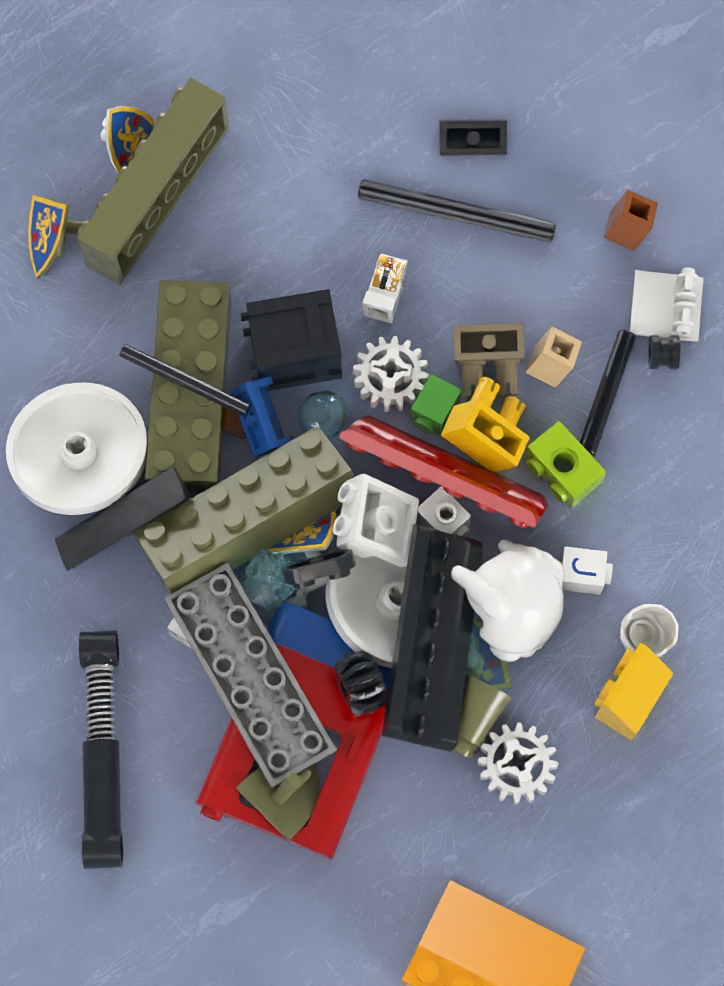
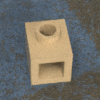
M551 326L534 346L525 373L556 388L574 368L582 341Z

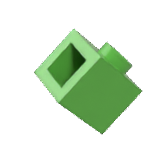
M431 374L411 408L410 420L414 422V426L420 431L427 434L434 432L441 436L453 406L460 403L462 390Z

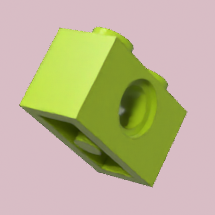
M560 421L527 446L525 455L527 467L535 476H542L551 485L549 490L560 503L566 502L573 508L604 481L605 469ZM558 461L567 462L572 470L565 473L560 472L554 467V463Z

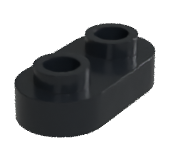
M344 549L299 560L285 565L281 570L285 584H293L294 589H301L315 584V579L329 576L330 580L349 576L351 574L350 569L356 566L353 551L351 549Z

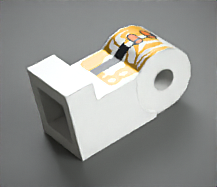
M380 254L369 289L366 291L362 302V316L392 324L402 293L408 260Z

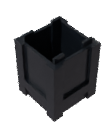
M329 289L246 303L247 312L240 314L242 322L249 321V328L243 329L244 337L251 336L255 361L249 362L250 370L257 369L258 376L251 377L252 381L271 377L273 384L268 385L267 390L272 391L342 379V353Z

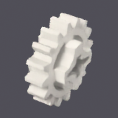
M393 336L391 343L386 344L384 338L379 337V346L375 347L373 344L367 343V354L358 353L357 361L360 364L353 366V374L358 376L354 379L355 388H362L360 391V398L362 400L371 397L372 408L382 403L384 404V412H388L391 405H396L399 411H403V402L407 401L413 406L416 401L414 393L419 395L424 386L422 384L427 382L429 375L423 371L427 370L428 363L427 360H419L422 352L420 348L414 351L410 350L411 341L407 340L403 345H399L397 336ZM400 357L408 361L409 364H405ZM388 371H395L393 378L387 377ZM372 384H377L382 392L377 390ZM403 387H406L405 390L396 393L397 391H399V390L402 389Z
M517 723L515 731L512 732L506 724L502 725V735L499 737L496 733L491 732L489 739L492 745L483 743L480 750L487 757L478 758L477 765L486 767V770L480 773V780L490 779L491 783L487 791L490 793L496 789L500 790V801H503L507 795H511L514 805H518L521 796L525 795L527 801L531 803L534 801V791L544 795L547 789L543 782L553 784L556 778L549 773V770H554L558 767V762L549 759V757L555 754L556 749L555 747L546 748L544 746L548 739L546 734L539 739L534 736L536 733L535 726H532L527 733L523 731L522 723ZM518 740L527 742L534 748L528 749L520 745ZM503 745L504 758L493 764L495 752ZM513 756H516L519 761H527L522 771H519L516 766H508L511 764ZM542 763L541 774L533 782L530 771L533 767ZM506 777L516 782L517 787L507 785L501 779Z

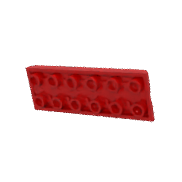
M366 415L358 418L349 428L340 433L339 439L347 442L346 445L350 449L359 453L369 452L374 454L386 466L392 468L400 466L411 471V476L425 483L433 481L443 486V490L454 497L462 498L465 496L476 501V505L484 511L491 513L498 511L509 516L508 520L523 528L531 526L535 528L548 507L543 494L372 416Z

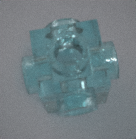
M263 547L238 576L237 580L250 601L275 613L295 590L293 584H285L281 570L285 565L293 563V560L283 552H278L276 555Z

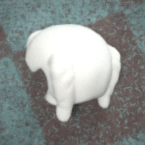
M503 539L498 543V549L501 554L485 562L476 572L460 565L454 566L451 571V577L466 590L469 603L482 618L483 627L480 628L479 635L491 646L490 650L493 655L500 660L513 662L520 657H531L535 654L536 650L544 646L554 633L563 614L564 595L562 586L565 573L562 564L556 558H553L551 554L532 546L514 544L509 540Z

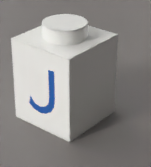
M564 546L561 555V564L565 573L562 591L601 595L604 584L610 585L613 564L607 563V551Z

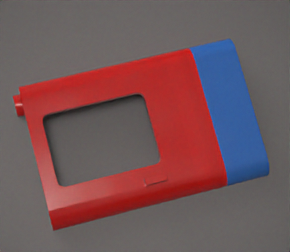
M281 601L277 606L267 631L323 727L338 733L341 738L307 826L301 828L288 841L259 811L245 806L239 801L240 792L236 787L247 778L255 758L232 718L197 798L196 805L202 807L200 814L207 818L220 822L222 816L230 817L332 860L382 735L386 704L368 715L366 713L360 716L353 714L349 710L348 705L345 704L344 698L340 693L334 669L337 660L344 658L343 656L356 652L340 637L330 619L292 603ZM377 664L380 673H382V679L386 685L385 690L388 696L392 668Z

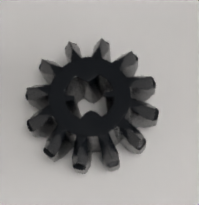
M364 651L352 652L336 661L334 669L337 679L336 683L339 686L345 704L348 705L349 710L353 714L360 716L366 713L368 715L377 711L378 708L385 706L387 700L386 685L383 682L382 673H380L377 663L373 661L369 653Z

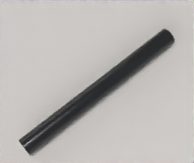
M124 344L120 351V357L235 413L246 417L250 411V403L132 346Z

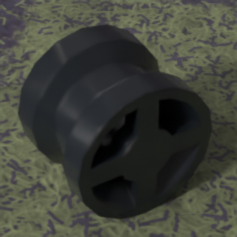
M650 335L648 342L649 369H658L660 366L678 369L680 364L679 335H670L668 338Z

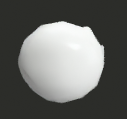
M644 604L632 609L623 618L619 628V637L625 650L629 648L635 652L639 643L642 642L657 657H661L670 648L675 646L678 639L679 625L674 614L663 605Z

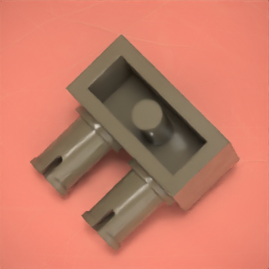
M524 323L453 325L455 364L458 363V366H462V397H471V386L474 385L476 389L478 380L483 377V365H486V362H493V365H497V383L500 385L497 396H506V384H509L510 396L519 395L517 364H521V361L525 359Z

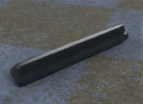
M619 330L580 440L581 445L593 457L599 446L636 338L634 333L627 330Z

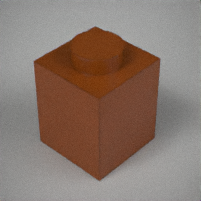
M627 189L609 213L604 238L635 251L653 228L658 203Z

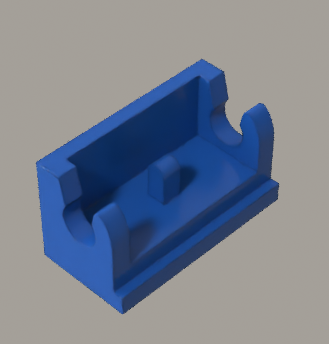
M271 377L246 382L230 392L231 395L251 404L250 411L246 417L238 415L254 458L269 454L294 439L293 436L284 437L267 390L268 385L273 384Z

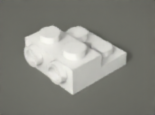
M364 473L347 480L338 492V500L342 502L341 515L337 517L333 525V533L338 536L336 547L343 550L351 549L354 555L364 559L374 555L401 568L407 566L412 528L416 524L419 499Z

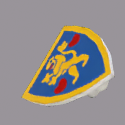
M119 106L107 109L106 118L102 122L104 129L100 137L102 141L106 142L110 162L117 174L123 166H128L133 160L134 152L142 139L147 140L153 131L155 121L146 112L135 107Z
M331 512L263 552L264 555L304 552L307 558L321 555L320 551L326 550L334 537L333 525L337 519L336 512Z

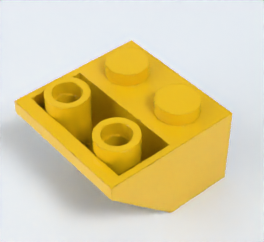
M642 642L639 643L635 652L628 648L612 674L618 678L617 681L614 682L609 678L594 703L595 706L600 708L595 718L632 741L674 673Z

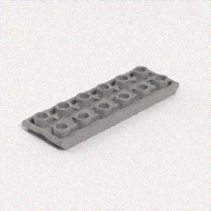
M228 563L164 598L169 610L272 788L282 783L289 774H297L337 751Z

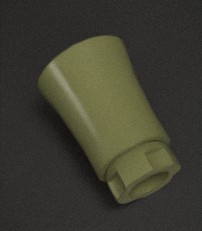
M467 674L457 742L453 751L472 760L477 751V746L481 748L490 729L512 697Z

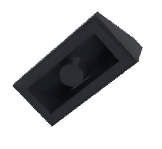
M439 120L440 155H507V120Z

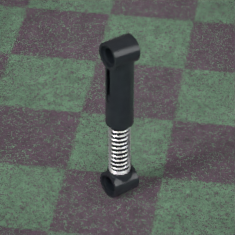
M117 630L80 632L79 658L81 668L86 669L85 674L87 677L85 680L88 682L86 684L88 689L85 692L88 694L86 697L88 701L86 703L88 707L86 712L89 714L86 716L88 720L86 725L89 727L86 730L89 733L86 736L88 740L83 742L84 869L123 867V836L120 819L119 741L112 737L115 734L112 731L115 727L112 725V722L115 719L111 718L115 714L111 712L115 708L111 705L115 701L111 699L114 696V693L111 692L114 689L111 686L114 681L111 678L114 676L112 674L114 672L113 669L119 666Z

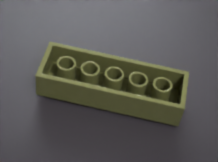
M191 77L184 87L180 86L177 88L166 113L162 112L158 115L153 125V131L147 140L142 139L137 145L133 160L128 166L125 165L120 169L116 176L114 187L109 193L106 192L101 196L97 203L95 214L90 220H85L80 226L77 240L86 267L118 285L122 284L229 129L225 96Z
M160 280L154 358L225 392L232 302L229 283ZM153 373L146 482L174 466L190 493H202L219 483L221 478L223 406Z
M317 425L133 533L145 557L169 594H172L226 563L229 564L233 571L267 549L340 508L342 502L338 500L339 489L347 480L354 478L352 469Z

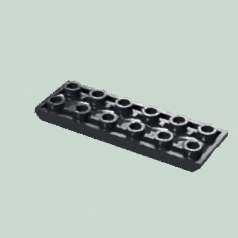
M418 524L413 525L382 729L383 737L447 752L453 751L458 736L475 611L469 603L466 590L453 580L451 571L454 566L460 565L476 572L481 566L483 545L481 541L445 533Z

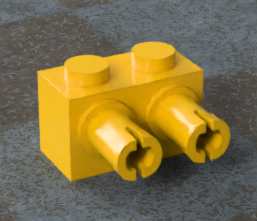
M481 377L478 380L471 400L453 406L441 436L490 471L498 472L517 467L530 438L517 428L526 405L523 402L519 403L520 400L518 398L507 396L498 414L491 409V405L497 392H499L500 385L498 383L493 384L494 380Z

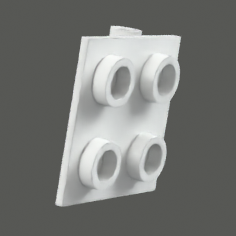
M688 267L683 268L678 275L635 270L630 332L638 336L647 337L658 335L660 338L679 335L682 341L698 342L703 278L695 274V269Z

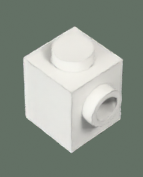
M441 486L418 507L416 521L425 527L466 537L470 532L468 527L470 526L471 515L452 495L446 493L443 490L444 487Z

